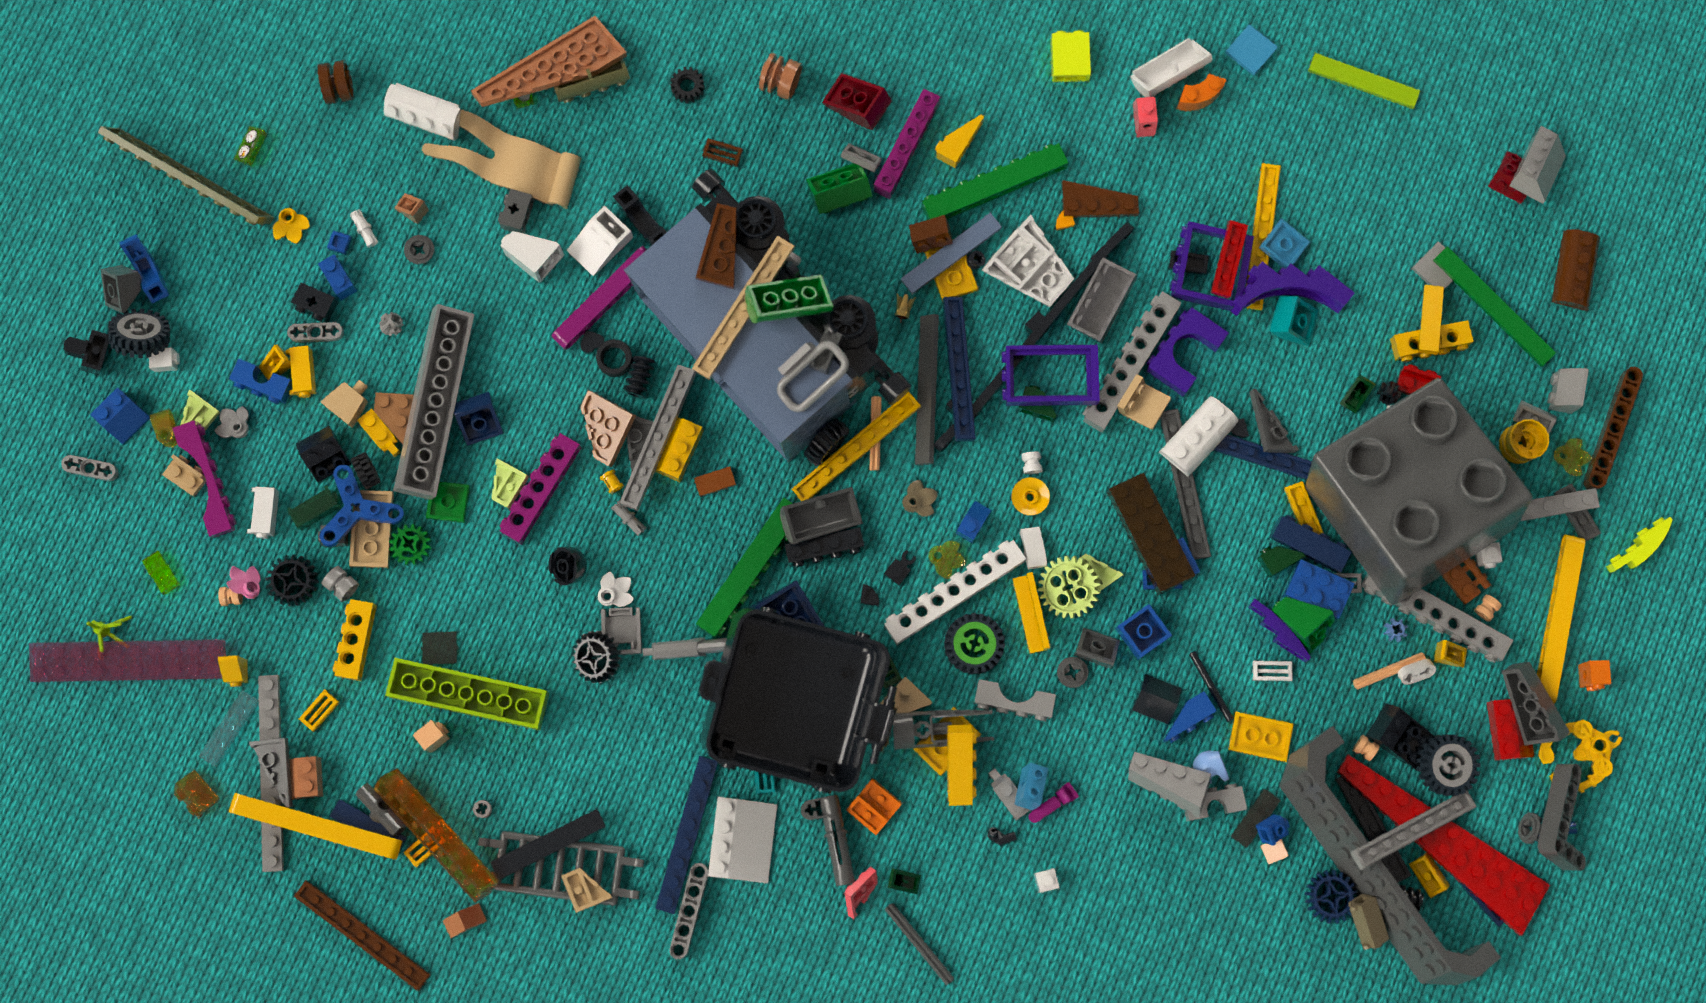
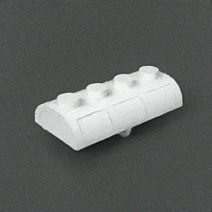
M1188 38L1132 71L1133 75L1130 77L1136 89L1144 97H1154L1159 92L1171 87L1174 83L1212 62V54L1194 40Z
M398 83L389 86L384 100V115L386 117L399 120L453 141L458 138L461 110L459 105Z
M1210 396L1159 453L1186 476H1189L1236 426L1238 418L1223 403Z

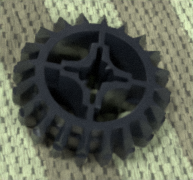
M835 419L826 425L806 448L804 456L815 466L821 465L847 438L849 429L846 427V424L839 419Z
M295 554L291 556V560L288 555L284 556V561L278 558V565L271 564L274 570H267L271 577L265 578L266 581L271 582L266 585L267 589H272L269 595L274 596L276 602L280 600L281 605L287 603L289 607H292L293 603L296 606H300V600L306 603V596L313 597L310 593L311 590L317 591V588L313 586V584L319 583L318 580L313 579L318 576L317 572H313L316 567L310 565V560L304 561L303 556L297 559ZM294 566V568H291L290 572L286 574L282 573L283 570H285L286 568ZM301 568L306 573V582H303L300 578ZM285 578H288V579H290V578H291V579H296V581H298L299 583H296V582H294V583L291 582V583H290V582H289L287 579H285ZM279 579L283 580L284 582L283 593L280 591L278 586ZM296 588H303L299 593L290 595Z
M590 631L581 635V638L576 640L577 645L572 647L575 652L571 655L575 657V660L571 663L576 664L574 670L580 671L579 676L584 677V681L603 683L616 675V669L621 667L618 662L622 658L618 657V654L622 651L617 650L616 647H618L619 643H613L614 637H609V633ZM601 655V657L592 659L594 656Z

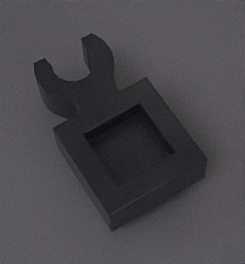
M907 550L903 552L902 560L898 561L895 559L884 573L886 577L898 586H900L911 571L907 566L914 564L916 561L915 556L910 561L905 558L908 554Z

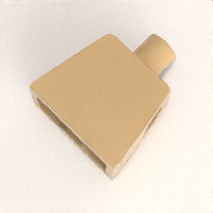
M358 380L352 388L343 382L326 396L321 403L353 428L368 403L361 396L368 386L361 380Z

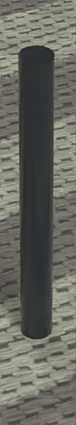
M1197 652L1190 653V658L1228 723L1234 719Z

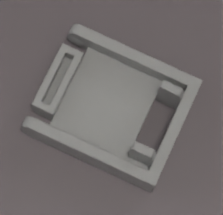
M632 607L609 608V617H606V609H601L602 633L606 632L609 633V637H614L613 643H631L630 650H621L622 652L618 655L642 654L640 607H636V615H633Z

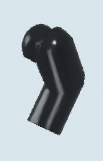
M991 827L988 830V838L997 845L1001 846L1017 841L1014 831L1003 834L996 827Z

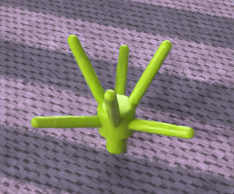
M127 616L109 624L97 622L96 620L86 623L93 628L94 633L98 636L100 660L104 659L103 637L109 636L126 648H130L129 644L112 634L110 628L121 626L123 622L132 619V616Z

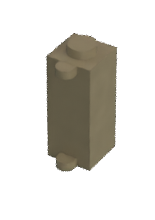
M1361 894L1348 903L1364 950L1379 948L1384 942L1389 940L1376 897Z

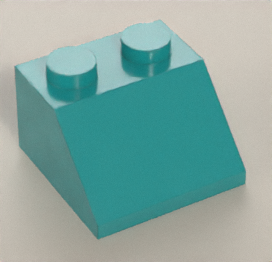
M1279 296L1270 332L1281 339L1309 346L1318 310L1298 296Z

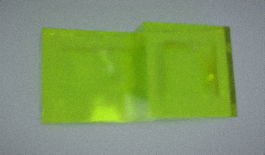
M156 551L142 560L147 572L154 579L163 595L180 586L178 579L160 551Z

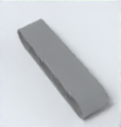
M702 863L694 864L689 873L670 945V954L675 959L685 958L690 949L708 880L709 869ZM699 866L705 870V874L701 878H697L694 874L695 869ZM692 886H697L700 889V894L697 897H692L689 893ZM688 905L693 906L695 909V913L691 917L686 916L684 913V909ZM682 925H687L690 929L687 936H682L679 933V928ZM678 944H681L685 949L684 954L681 956L676 955L674 952V948Z

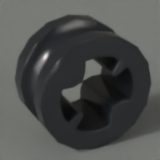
M975 250L967 256L966 262L971 269L977 270L985 264V256L982 252Z

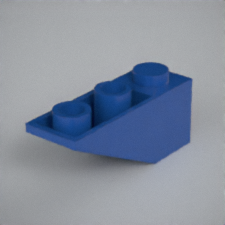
M1205 691L1184 703L1164 737V742L1169 740L1172 743L1181 738L1179 734L1184 730L1189 733L1197 728L1196 723L1202 720L1205 723L1214 718L1212 714L1216 712V709Z

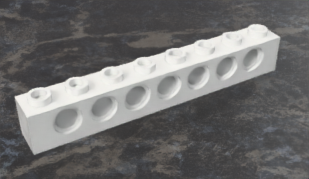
M1006 540L998 546L999 550L994 553L989 551L982 556L983 560L979 563H976V561L972 562L962 574L960 572L955 573L950 577L951 581L944 584L942 582L934 587L935 591L931 594L926 592L918 598L919 602L914 605L909 603L902 608L903 612L896 616L894 613L886 618L884 627L895 644H900L1023 564L1026 558L1015 541L1008 542ZM1000 555L1005 556L1007 563H998L997 557ZM989 566L991 573L988 575L983 574L981 567ZM967 576L974 577L975 584H966L965 578ZM950 587H957L959 594L956 596L949 593ZM935 597H940L943 600V604L935 606L932 600ZM923 607L927 610V615L920 617L917 615L916 610ZM901 619H910L911 625L909 627L901 626Z

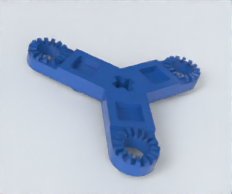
M340 465L335 468L333 476L344 507L320 532V540L324 546H336L359 520L390 523L393 525L401 523L404 518V511L400 505L363 499L352 469L347 465ZM344 470L349 473L345 479L338 477L339 473ZM354 505L355 507H357L358 505H360V511L352 512V506ZM391 510L400 512L397 518H390L389 513ZM330 532L335 534V538L332 541L324 539L325 535Z

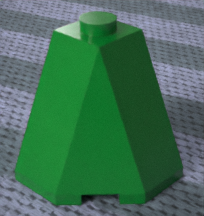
M1289 597L1276 602L1272 609V612L1296 635L1309 654L1325 640L1327 627H1332L1335 622L1334 614L1331 610Z

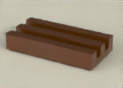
M708 138L702 157L738 168L743 148ZM714 145L720 148L737 152V155L728 153L726 151L718 150L709 146ZM709 151V152H712V153H715V154H719V155H722V156H725V157H729V158L735 159V161H734V160L727 159V158H724V157H720V156H717V155H714V154H710V153H707V152Z

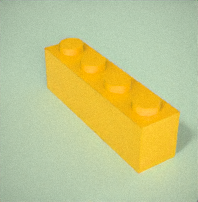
M947 725V797L949 806L973 805V798H976V786H973V780H976V768H973V762H976V750H973V744H976V732L972 731L971 725Z

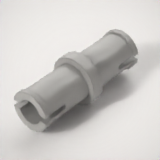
M619 500L611 509L623 520L622 523L624 525L627 524L639 536L641 532L643 533L646 530V527L635 517L636 514L621 505Z

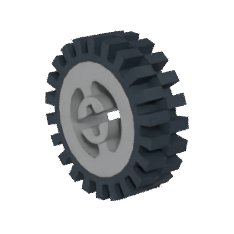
M131 309V313L128 310L123 314L119 312L116 314V317L113 316L111 321H109V344H111L112 349H115V352L120 353L122 351L123 356H126L128 353H130L131 358H134L135 354L138 355V358H143V354H146L147 358L151 357V353L156 356L159 354V351L163 352L169 346V321L165 320L163 315L160 316L158 312L153 314V310H148L147 313L144 312V309H140V312H136V309Z
M1448 734L1434 736L1435 738L1427 740L1429 743L1423 744L1424 750H1419L1418 753L1422 756L1417 758L1416 762L1420 763L1417 771L1422 773L1418 776L1421 780H1424L1423 785L1429 787L1428 790L1435 792V794L1458 796L1459 794L1466 793V790H1470L1472 788L1471 783L1476 784L1477 782L1475 776L1480 775V772L1476 771L1477 767L1481 768V763L1476 761L1480 757L1474 754L1477 750L1475 747H1471L1472 743L1465 741L1466 738ZM1450 751V752H1452L1456 757L1442 756V755H1443L1445 752ZM1441 773L1455 775L1450 779H1446Z

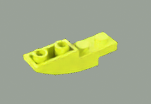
M1661 517L1652 523L1654 527L1648 530L1645 527L1637 532L1638 537L1633 539L1635 544L1625 550L1627 552L1625 555L1621 556L1618 554L1611 558V564L1606 566L1608 571L1612 573L1625 564L1632 569L1644 562L1664 540L1670 529L1672 518L1669 517L1664 520Z

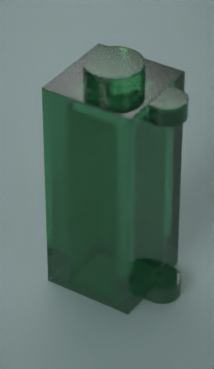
M328 485L324 486L325 490L292 509L291 506L287 508L296 527L301 531L341 508L339 495L336 491L332 492Z

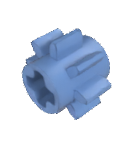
M1392 618L1390 619L1391 625L1388 623L1384 624V627L1387 629L1383 635L1387 634L1389 636L1388 641L1396 638V641L1400 642V636H1407L1405 629L1408 626L1402 624L1403 619L1395 622V619ZM1395 626L1397 627V634H1394L1393 627Z

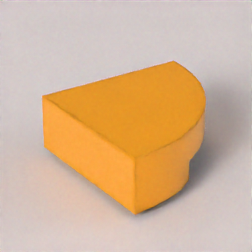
M1062 211L1056 221V231L1074 227L1073 216H1064V211Z

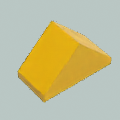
M276 344L259 365V368L269 381L273 373L281 375L291 368L290 359L284 350Z
M1442 640L1436 645L1434 662L1464 668L1467 648L1448 640Z

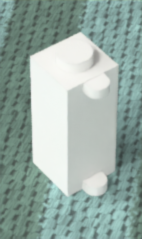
M255 487L252 488V492H255L251 529H247V533L256 535V538L268 539V536L275 535L279 491L276 488Z

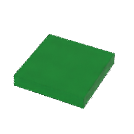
M439 481L436 497L428 500L426 519L465 523L470 485Z

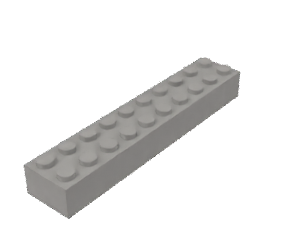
M440 304L432 308L393 491L428 500L436 497L474 318L472 313Z

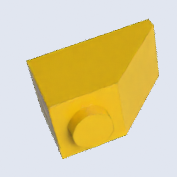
M240 656L218 657L224 683L230 684V687H241L242 683H248L247 659Z

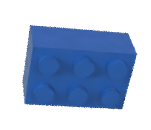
M1301 559L1297 562L1282 597H1289L1329 609L1333 612L1336 621L1340 618L1355 583Z

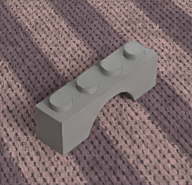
M979 679L974 704H977L979 709L989 710V707L997 708L999 713L1008 714V711L1016 712V716L1027 718L1028 715L1035 716V720L1046 722L1047 719L1052 718L1056 694L1036 691L1029 700L1017 703L1003 696L998 683Z

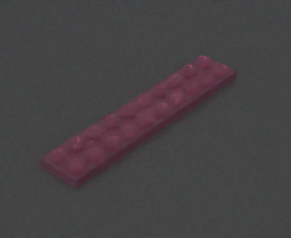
M225 639L103 641L104 652H100L98 641L29 643L30 682L222 679L218 657L226 656Z

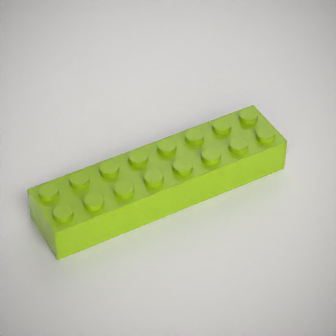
M394 658L385 696L541 731L550 693L542 689Z

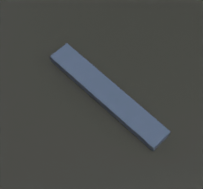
M989 213L952 240L953 244L944 246L902 277V283L913 295L1001 230L1002 226Z

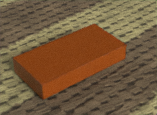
M731 467L694 478L700 497L736 486Z

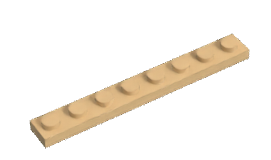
M777 236L746 285L773 282L794 250V245ZM746 285L692 367L695 372L710 380L749 319L745 301Z

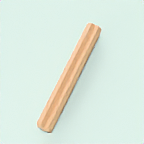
M879 396L871 398V422L881 415L882 398ZM880 442L870 449L869 469L871 471L880 470Z
M1423 652L1354 679L1353 685L1358 690L1395 675L1402 667L1426 659Z

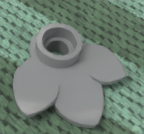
M239 407L236 412L229 408L223 409L220 412L219 417L222 424L215 429L217 435L222 438H229L231 436L243 438L248 434L247 420L249 413L245 407Z

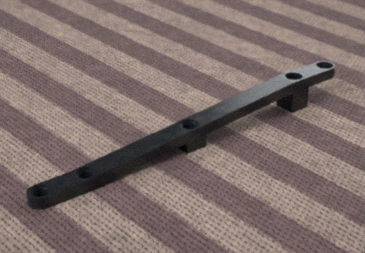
M1126 222L1090 258L1089 265L1045 317L1038 311L1025 324L1024 330L1030 336L1022 345H1036L1094 275L1102 258L1107 259L1133 232L1135 228L1129 222ZM1013 356L1014 371L1026 356ZM1005 366L977 400L972 403L974 419L1005 383L1002 382V370H1005ZM951 399L945 408L953 415ZM954 424L934 443V447L939 452H942L955 439Z

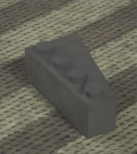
M1530 661L1512 664L1502 671L1524 745L1561 741L1570 734Z

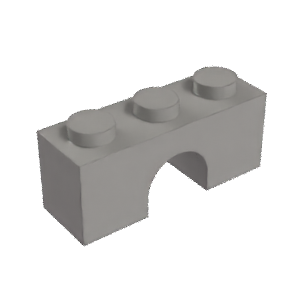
M1236 783L1225 785V789L1217 791V787L1209 788L1200 817L1194 816L1192 812L1185 809L1186 821L1208 817L1207 806L1212 800L1219 801L1223 805L1225 814L1247 810L1242 786L1237 787Z

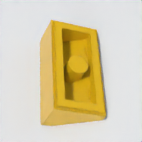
M1425 853L1409 863V866L1430 898L1449 888L1448 881L1429 854Z

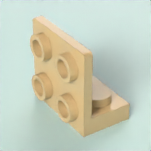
M1136 374L1117 407L1120 414L1152 430L1169 404L1171 397L1145 384L1144 378Z

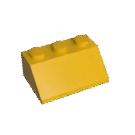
M677 418L655 472L681 482L704 432L703 427L686 419Z

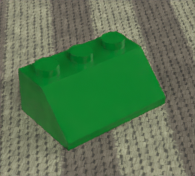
M855 163L806 179L819 214L830 213L834 209L844 208L857 201H865L872 197L868 177L863 168Z

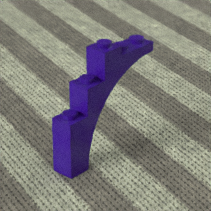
M1262 261L1258 267L1254 265L1248 272L1250 277L1246 281L1248 285L1243 290L1245 294L1243 296L1239 294L1232 304L1235 306L1231 312L1238 316L1246 307L1256 301L1271 296L1291 295L1312 299L1339 313L1355 292L1320 265L1315 270L1310 269L1305 275L1291 263L1286 269L1282 267L1277 273Z

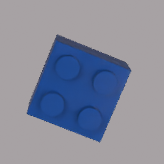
M1150 604L1115 628L1137 660L1172 636Z

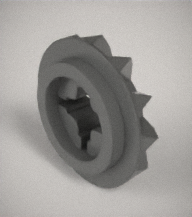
M424 235L411 237L404 246L406 258L417 265L426 264L428 260L432 259L435 252L434 244ZM414 246L418 248L424 246L422 249L425 254H416L417 251L415 250Z
M1068 657L1059 664L1057 676L1062 685L1069 688H1077L1087 680L1088 668L1081 659ZM1069 665H1071L1073 670H1080L1075 674V681L1071 675L1065 676L1070 671Z
M1529 812L1520 820L1518 834L1523 843L1534 844L1539 839L1542 818L1538 817L1536 813Z

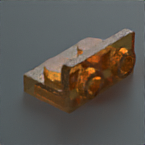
M195 770L175 783V796L178 800H183L190 814L196 815L198 818L202 817L203 813L220 799Z

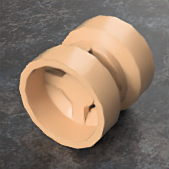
M227 587L219 588L218 596L221 606L242 604L243 594L235 593Z
M1486 594L1482 599L1483 603L1477 605L1474 611L1482 619L1490 622L1494 617L1495 611H1499L1502 605L1497 599Z
M1362 735L1352 751L1357 754H1364V758L1370 762L1379 750L1380 745L1376 742L1370 743L1369 738Z

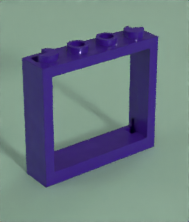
M1188 221L1182 226L1179 237L1182 239L1181 244H1178L1176 250L1178 260L1173 266L1174 280H1171L1169 286L1170 291H1172L1171 297L1231 311L1235 306L1232 304L1239 294L1241 296L1244 294L1243 290L1245 289L1254 236L1246 235L1231 300L1182 289L1192 232L1224 239L1226 232L1225 229Z

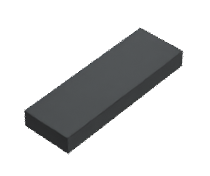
M1571 483L1553 494L1560 495L1577 491ZM1588 510L1566 513L1579 538L1585 539V542L1601 534Z

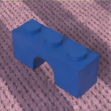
M238 358L229 377V380L234 383V387L243 391L247 388L251 390V394L257 397L262 395L269 397L268 401L279 404V402L286 404L289 398V391L293 389L290 379L273 373L269 381L258 383L257 377L260 369L256 365Z

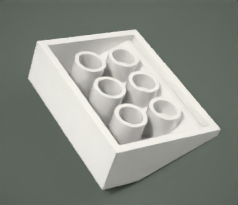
M718 797L709 863V877L768 883L777 804Z

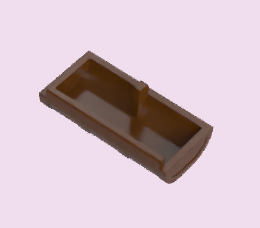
M1577 229L1563 231L1552 303L1583 311L1589 310L1600 236Z

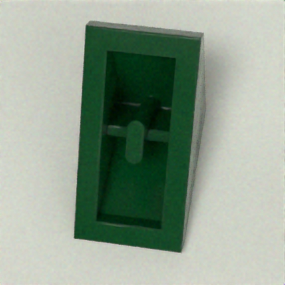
M1359 374L1339 404L1356 414L1376 384Z
M891 868L887 888L917 894L921 875Z

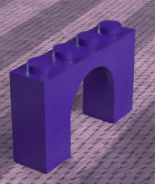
M1192 307L1188 312L1184 310L1179 317L1181 321L1179 325H1174L1169 331V339L1167 341L1163 340L1158 346L1157 350H1159V353L1156 357L1152 355L1146 363L1148 365L1146 372L1182 397L1185 396L1195 382L1196 377L1176 363L1173 356L1174 345L1179 340L1193 338L1216 352L1229 334V332Z

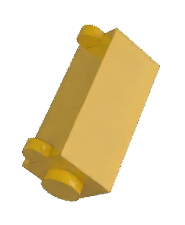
M308 345L289 348L286 350V355H290L293 390L289 391V395H297L300 398L311 397V394H316L312 349Z

